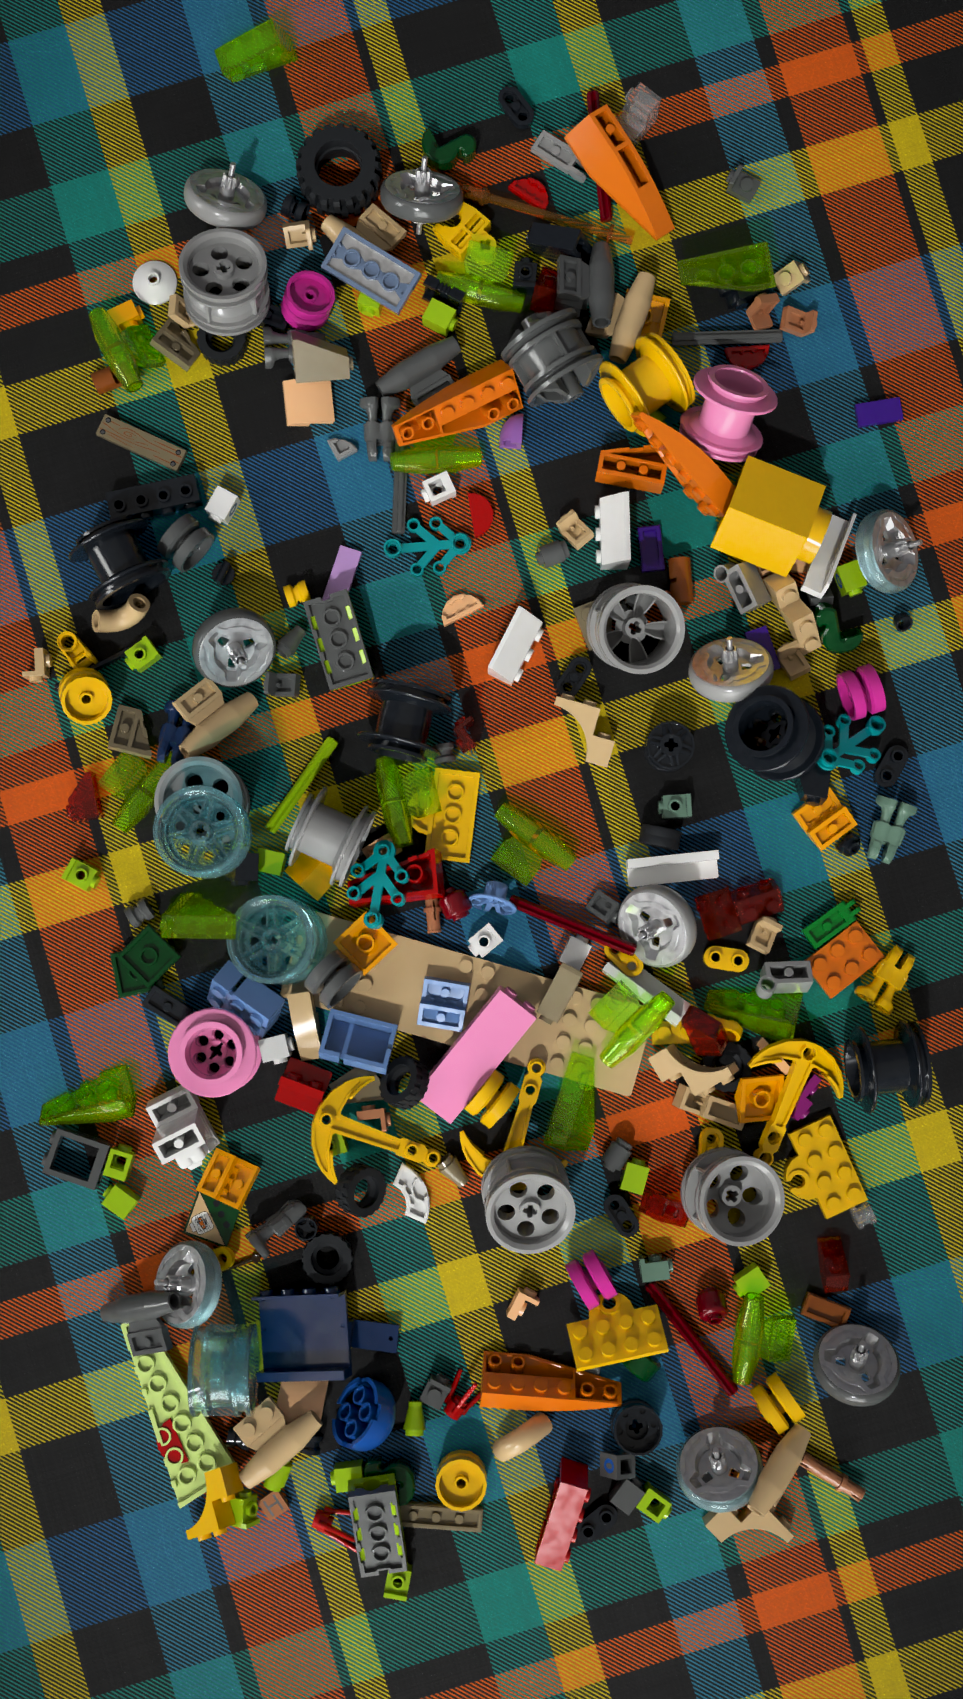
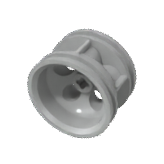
M215 228L199 233L186 243L180 253L178 266L183 285L185 308L192 322L202 330L219 336H236L256 328L265 319L270 308L267 259L258 241L249 234L236 229ZM236 283H241L247 288L242 291H236L233 287ZM213 287L222 290L219 295L208 293Z
M195 756L176 762L164 772L155 790L154 807L160 824L172 837L197 847L211 848L230 842L242 831L250 813V796L244 781L232 769L215 759ZM194 775H199L203 780V786L199 791H192L188 787V780ZM220 780H225L228 783V792L224 796H218L214 792V786ZM181 798L187 799L190 803V809L185 814H178L175 811V803ZM202 799L205 801L207 799V802L210 805L208 808L204 807L202 810L203 805L200 804V802ZM222 807H229L231 809V817L226 822H220L217 818V812ZM198 818H204L208 823L207 829L203 833H195L193 822Z
M518 1146L500 1153L486 1167L481 1180V1193L485 1207L487 1227L491 1236L498 1244L516 1253L536 1254L555 1247L566 1238L573 1227L576 1209L566 1170L554 1154L535 1146ZM518 1182L526 1184L525 1191L520 1194L512 1191L510 1187ZM542 1185H551L552 1189L548 1194L541 1196L537 1193ZM502 1205H511L514 1210L513 1212L505 1213L500 1211L499 1208Z
M717 1147L698 1155L687 1167L681 1182V1202L687 1217L698 1228L728 1245L738 1247L750 1246L764 1240L777 1227L784 1211V1189L777 1173L764 1161L734 1148ZM741 1166L742 1175L738 1179L732 1180L730 1172L734 1167ZM717 1176V1183L710 1187L712 1181ZM754 1187L756 1190L754 1200L746 1202L742 1196L743 1191ZM713 1199L716 1203V1208L712 1214H708L707 1202ZM731 1208H737L740 1212V1217L736 1223L731 1224L728 1220V1212Z

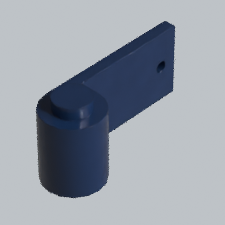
M348 1318L350 1348L397 1353L400 1324Z

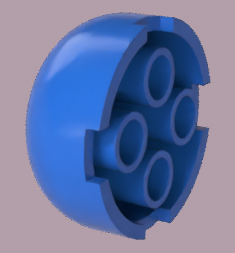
M369 1377L355 1378L345 1387L337 1401V1404H341L337 1412L336 1419H332V1431L339 1445L354 1451L365 1452L380 1446L390 1435L396 1419V1403L391 1391L383 1383ZM354 1391L353 1402L355 1404L345 1402L348 1395Z

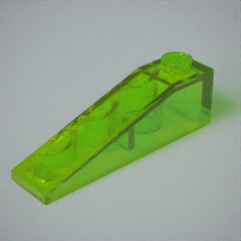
M767 241L677 261L681 285L751 292L776 287Z
M572 1051L544 1133L543 1144L564 1151H587L595 1130L594 1058Z

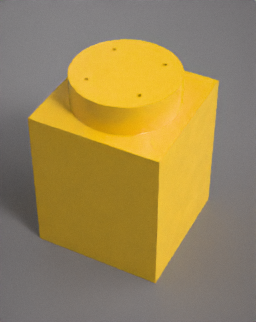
M748 455L734 485L736 489L725 516L721 517L710 547L787 577L796 559L811 564L821 546L832 517L831 511L819 507L826 486Z

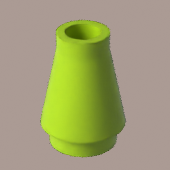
M408 1401V1410L403 1426L406 1436H424L426 1426L421 1401Z

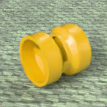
M305 580L299 581L297 585H294V588L291 585L283 586L290 608L296 607L298 601L301 603L311 600Z

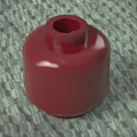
M454 886L446 889L445 897L440 898L438 901L445 918L448 920L453 919L454 922L469 915V910L472 908L465 890H455Z
M708 1287L700 1291V1294L696 1297V1306L700 1319L709 1322L711 1325L721 1323L722 1319L728 1314L724 1293L714 1287Z

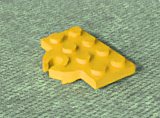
M435 767L433 790H423L411 799L408 806L415 807L421 805L425 808V814L421 818L407 814L411 826L417 832L427 835L425 852L436 848L441 852L442 860L470 863L480 773Z
M826 1115L787 1133L796 1155L790 1158L784 1166V1181H791L795 1175L802 1177V1184L799 1187L791 1186L788 1189L792 1194L801 1199L811 1200L816 1198L826 1219L868 1200L830 1115Z
M620 1293L611 1298L616 1304L612 1309H606L603 1306L604 1297L600 1294L598 1295L600 1305L589 1310V1319L567 1324L577 1372L669 1351L657 1304L634 1309L631 1301Z

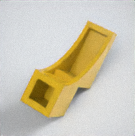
M237 1462L204 1473L207 1490L206 1503L198 1522L192 1528L186 1530L188 1540L198 1538L200 1542L211 1538L212 1532L214 1537L227 1533V1527L236 1524L230 1500L236 1498L235 1493L244 1490L239 1477Z

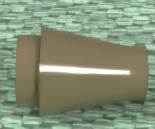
M448 1153L441 1158L440 1164H437L438 1171L454 1182L459 1188L464 1186L469 1181V1177L464 1172L457 1157Z

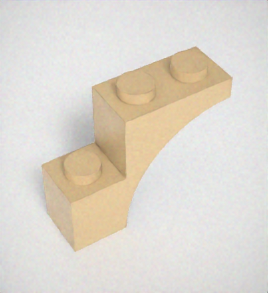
M773 573L764 578V584L772 602L785 620L794 641L797 640L799 642V650L804 656L821 647L814 614L800 599L796 581L789 574L787 577Z
M562 693L561 697L556 696L554 705L572 714L584 731L587 745L585 762L607 768L615 741L610 740L611 735L598 732L597 736L593 735L600 713V708L596 707L597 703L584 699L583 703L574 701L575 696Z
M674 1043L648 1058L661 1082L667 1079L673 1082L683 1076L694 1096L703 1093L705 1096L716 1090L714 1085L720 1082L722 1085L735 1079L733 1075L739 1071L735 1062L721 1067H708L697 1064L685 1057Z
M746 1506L741 1512L737 1508L727 1511L710 1510L702 1518L706 1528L721 1543L731 1535L748 1529H761L772 1532L787 1543L794 1537L790 1529L792 1527L791 1523L783 1515L779 1518L774 1513L776 1510L774 1506L764 1517L755 1514Z

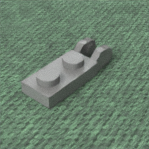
M542 130L531 147V152L565 174H569L578 182L584 183L586 176L576 169L574 165L577 163L581 168L583 166L569 145L547 131Z

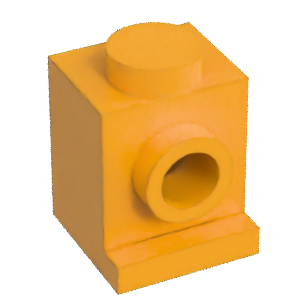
M132 299L107 310L121 338L125 337L123 332L136 330L143 323L142 319L145 318L140 305L135 307Z

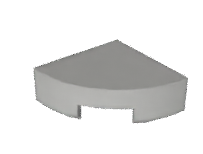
M338 438L327 440L338 462L358 452L354 444Z

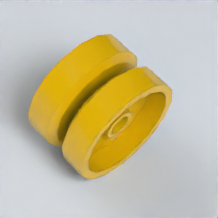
M80 667L72 669L60 681L58 689L63 712L72 721L85 725L98 723L111 710L113 699L108 683L103 675L93 668Z
M496 1069L464 1107L472 1116L477 1115L486 1107L480 1116V1122L489 1129L507 1112L520 1091V1088L512 1082L506 1083L499 1091L498 1089L504 1081V1075Z
M774 1372L766 1378V1383L772 1391L770 1395L760 1384L754 1386L749 1392L757 1402L756 1406L766 1421L771 1423L777 1433L781 1435L789 1429V1423L783 1416L785 1412L795 1423L801 1421L806 1415L777 1373Z
M460 1449L448 1453L442 1458L437 1467L435 1488L438 1498L446 1507L461 1512L471 1510L481 1503L487 1487V1473L484 1463L478 1455L471 1451Z

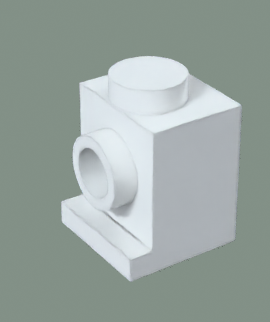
M447 471L422 481L423 489L420 490L425 503L430 501L431 506L456 497L455 487ZM435 489H440L442 491L437 495L433 493Z
M488 923L468 940L470 943L468 948L475 957L480 955L483 958L504 940ZM485 937L488 939L487 946L480 945L479 941L481 938Z

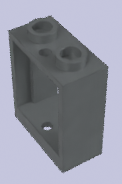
M65 1126L53 1130L49 1139V1143L52 1144L51 1148L42 1159L41 1165L44 1166L42 1173L92 1190L99 1188L110 1149L114 1146V1143ZM63 1137L99 1148L89 1179L53 1167Z

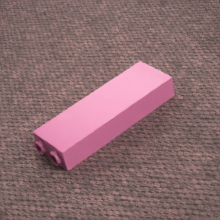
M501 985L429 1073L428 1089L424 1094V1098L420 1101L450 1124L537 1019L536 1008L528 1001H524V1003L517 998V993L508 986L506 988Z

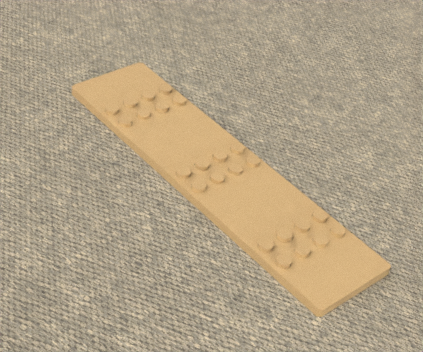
M309 909L304 911L280 994L282 997L287 998L288 994L309 991L304 987L307 977L320 961L338 949L333 941L354 922ZM389 932L388 934L398 945L365 976L362 974L354 988L339 1003L332 1007V1009L396 1024L399 1031L452 1045L500 985L504 988L508 986L517 993V998L523 1003L528 1001L536 1008L537 1019L503 1061L527 1067L531 1058L539 1057L545 1062V1073L624 1096L632 1094L654 1016V1011L647 1006L577 987L558 1023L553 1021L550 1025L539 1019L541 1014L537 1010L553 979ZM349 959L347 965L352 963ZM425 976L470 983L462 1032L417 1025ZM320 993L315 994V1007L330 1011L331 1008L328 1009L319 1001ZM534 1064L532 1069L539 1071L541 1066Z

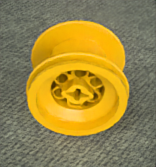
M652 332L636 339L635 352L637 360L624 369L620 370L616 365L608 361H603L599 368L601 378L599 380V389L610 412L626 430L630 432L635 431L643 437L646 436L635 427L634 420L630 416L633 412H644L650 416L665 404L677 412H685L688 406L695 401L694 386L683 362L661 336Z

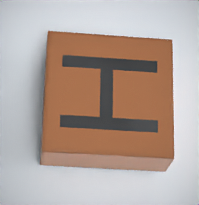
M270 1491L258 1499L257 1502L270 1522L290 1508L281 1491Z

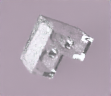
M641 82L635 89L632 87L625 96L626 104L623 107V113L620 116H615L634 147L638 145L656 122L662 99Z

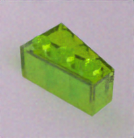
M272 18L214 50L222 74L232 83L298 60L290 36Z

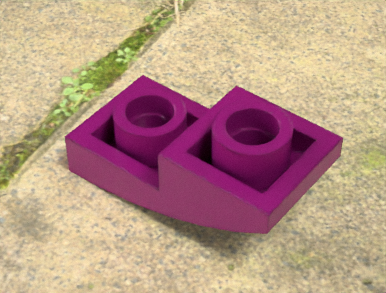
M811 1072L790 1116L797 1121L809 1114L813 1103L806 1097L813 1095L819 1088L818 1084L821 1079Z

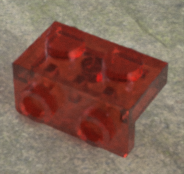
M463 716L454 723L453 734L457 738L455 744L463 754L467 752L471 756L477 751V745L466 730L474 725V718L472 716L468 718Z
M773 878L762 879L758 883L741 886L730 892L741 925L758 920L763 916H770L785 911L780 888Z
M728 887L695 897L696 907L709 941L742 930Z

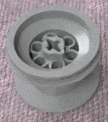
M325 786L321 789L316 799H314L313 794L307 797L290 831L285 850L290 851L292 849L288 861L290 867L294 865L301 853L332 866V875L329 883L333 885L337 880L339 881L338 886L342 888L351 873V867L356 863L365 844L377 812L367 813L369 807L366 805L357 817L352 818L326 806L324 801L328 788Z

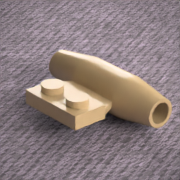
M373 203L358 218L356 228L332 214L327 216L321 225V230L333 244L344 226L385 252L393 251L407 235V231Z
M639 272L625 298L619 293H615L611 323L608 327H595L592 324L591 317L585 333L589 337L608 339V337L612 336L609 359L615 363L625 364L635 347L636 339L641 335L651 307L656 280L650 273Z
M205 677L172 703L186 722L196 726L179 745V750L186 758L199 756L214 748L238 729L259 706L255 696L250 692H246L224 704L220 689L212 680Z
M271 1396L266 1398L233 1428L247 1447L257 1451L239 1473V1477L244 1485L251 1489L279 1471L307 1445L323 1425L320 1418L310 1410L287 1425L283 1411Z
M794 1424L776 1445L756 1480L747 1507L761 1517H764L772 1506H777L803 1459L811 1433L801 1425Z

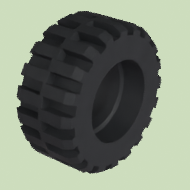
M337 123L336 127H331V124L324 125V129L321 131L317 128L312 132V138L306 137L303 141L304 147H300L297 153L296 174L301 193L307 199V202L310 203L311 208L316 207L317 212L325 215V213L332 214L335 217L342 215V219H348V215L354 213L356 217L361 214V209L364 208L366 210L371 205V200L376 201L379 196L378 190L381 189L383 182L379 150H377L373 139H368L366 132L363 130L357 132L356 126L349 125V128L344 127V123ZM337 157L350 158L359 164L361 171L357 178L347 185H329L319 177V172L327 161Z

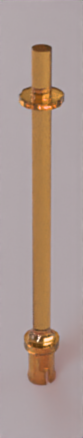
M465 182L462 186L464 190L471 191L470 193L463 191L464 198L479 202V205L484 206L491 203L571 228L581 229V231L605 237L608 244L610 240H615L632 245L634 236L614 231L615 224H611L608 229L491 194L487 187L479 188Z

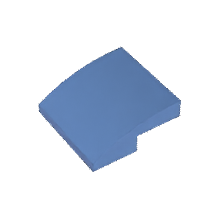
M425 976L417 1025L462 1032L470 983Z

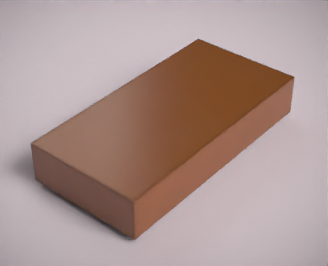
M807 1291L799 1313L834 1327L847 1323L852 1309Z

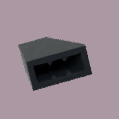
M533 222L530 231L527 233L526 244L534 254L557 262L561 254L581 258V261L589 265L592 246L581 229Z
M816 764L805 775L793 779L799 800L806 802L810 806L822 805L828 798L831 771L824 770Z

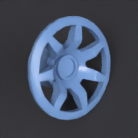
M487 881L484 894H472L468 898L472 906L479 910H482L481 906L486 904L483 909L486 912L490 911L492 907H495L499 915H512L517 911V907L512 902L506 900L508 886L498 881Z

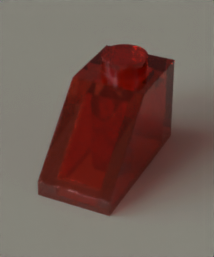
M543 267L535 284L530 310L536 313L553 312L557 297V270Z
M86 772L68 798L69 805H66V812L68 818H71L73 822L79 823L104 818L97 777L94 772Z
M646 1189L638 1211L657 1221L683 1228L686 1227L689 1218L683 1209L681 1201Z

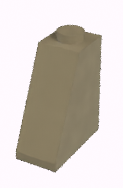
M291 331L296 383L350 379V370H354L353 357L348 356L346 348L298 331Z
M562 962L537 1010L541 1014L539 1019L550 1025L553 1021L558 1023L584 975L582 972Z

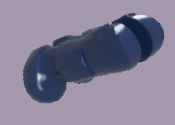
M169 700L165 703L164 711L168 714V722L162 724L156 757L157 762L166 763L170 751H173L171 765L184 759V755L179 750V745L191 733L193 725L186 722L183 718L182 725L178 728L176 727L179 717H181L180 713L172 705L176 700Z

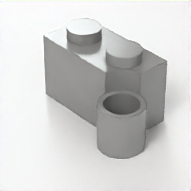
M729 562L718 565L714 569V578L719 583H726L740 614L754 611L772 601L755 565L748 562H742L737 565Z
M765 962L760 971V980L755 988L756 994L762 999H768L773 994L808 992L814 982L811 962Z

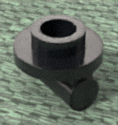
M223 560L222 563L214 567L212 577L217 584L226 586L233 582L235 571L230 563Z
M849 831L835 849L840 854L850 857L859 851L860 838Z

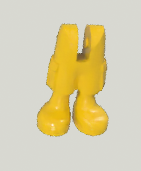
M895 945L886 957L878 962L872 972L875 979L867 986H857L854 991L859 998L867 1002H874L873 1006L887 1015H890L893 1011L892 999L895 991L902 990L915 961V957L907 953L898 967H896L895 964L903 953V949L898 945ZM885 982L887 987L882 993V995L877 998L878 993Z

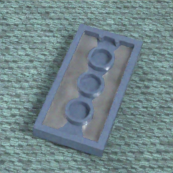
M344 226L321 265L323 270L397 315L402 311L422 276L417 270Z

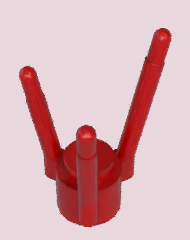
M458 1369L452 1383V1389L444 1400L446 1403L443 1409L444 1412L456 1421L459 1420L461 1415H465L480 1399L479 1392L469 1403L466 1402L477 1387L476 1382L473 1383L463 1397L459 1395L453 1397L462 1374V1369Z
M325 1506L324 1510L317 1509L311 1527L357 1553L356 1547L344 1540L347 1539L355 1542V1538L333 1527L334 1517L330 1516L331 1514L351 1515L350 1510L334 1509Z

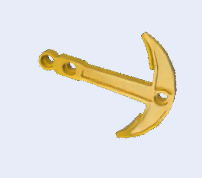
M801 1038L782 1039L761 1049L747 1063L750 1068L767 1063H780L783 1059L792 1060L772 1116L766 1123L758 1142L759 1148L753 1154V1157L760 1158L769 1166L774 1161L773 1154L779 1149L786 1132V1125L813 1068L821 1071L820 1074L829 1082L837 1098H843V1077L837 1062L823 1047L809 1040Z
M539 1057L531 1058L527 1064L528 1072L523 1078L518 1096L519 1104L503 1152L524 1145L532 1108L537 1102L542 1084L541 1075L546 1070L544 1060ZM539 1064L541 1069L536 1072L532 1069V1066ZM533 1086L535 1091L529 1094L526 1092V1088ZM462 1130L460 1131V1142L463 1153L476 1173L482 1177L492 1159L484 1156V1151L477 1147L469 1139L465 1131ZM566 1159L561 1161L564 1168L568 1164V1161ZM518 1182L510 1188L511 1190H525L526 1184Z
M374 1076L356 1077L340 1084L328 1093L314 1114L311 1124V1147L318 1167L334 1185L338 1180L334 1171L333 1151L330 1150L332 1135L335 1133L393 1151L400 1157L417 1163L423 1162L428 1167H436L441 1162V1154L436 1149H427L425 1145L403 1137L397 1138L341 1114L347 1100H351L363 1087L375 1080ZM325 1115L330 1117L328 1124L322 1122V1118ZM410 1146L415 1148V1153L412 1155L408 1153ZM431 1154L436 1155V1160L434 1162L429 1161V1156Z

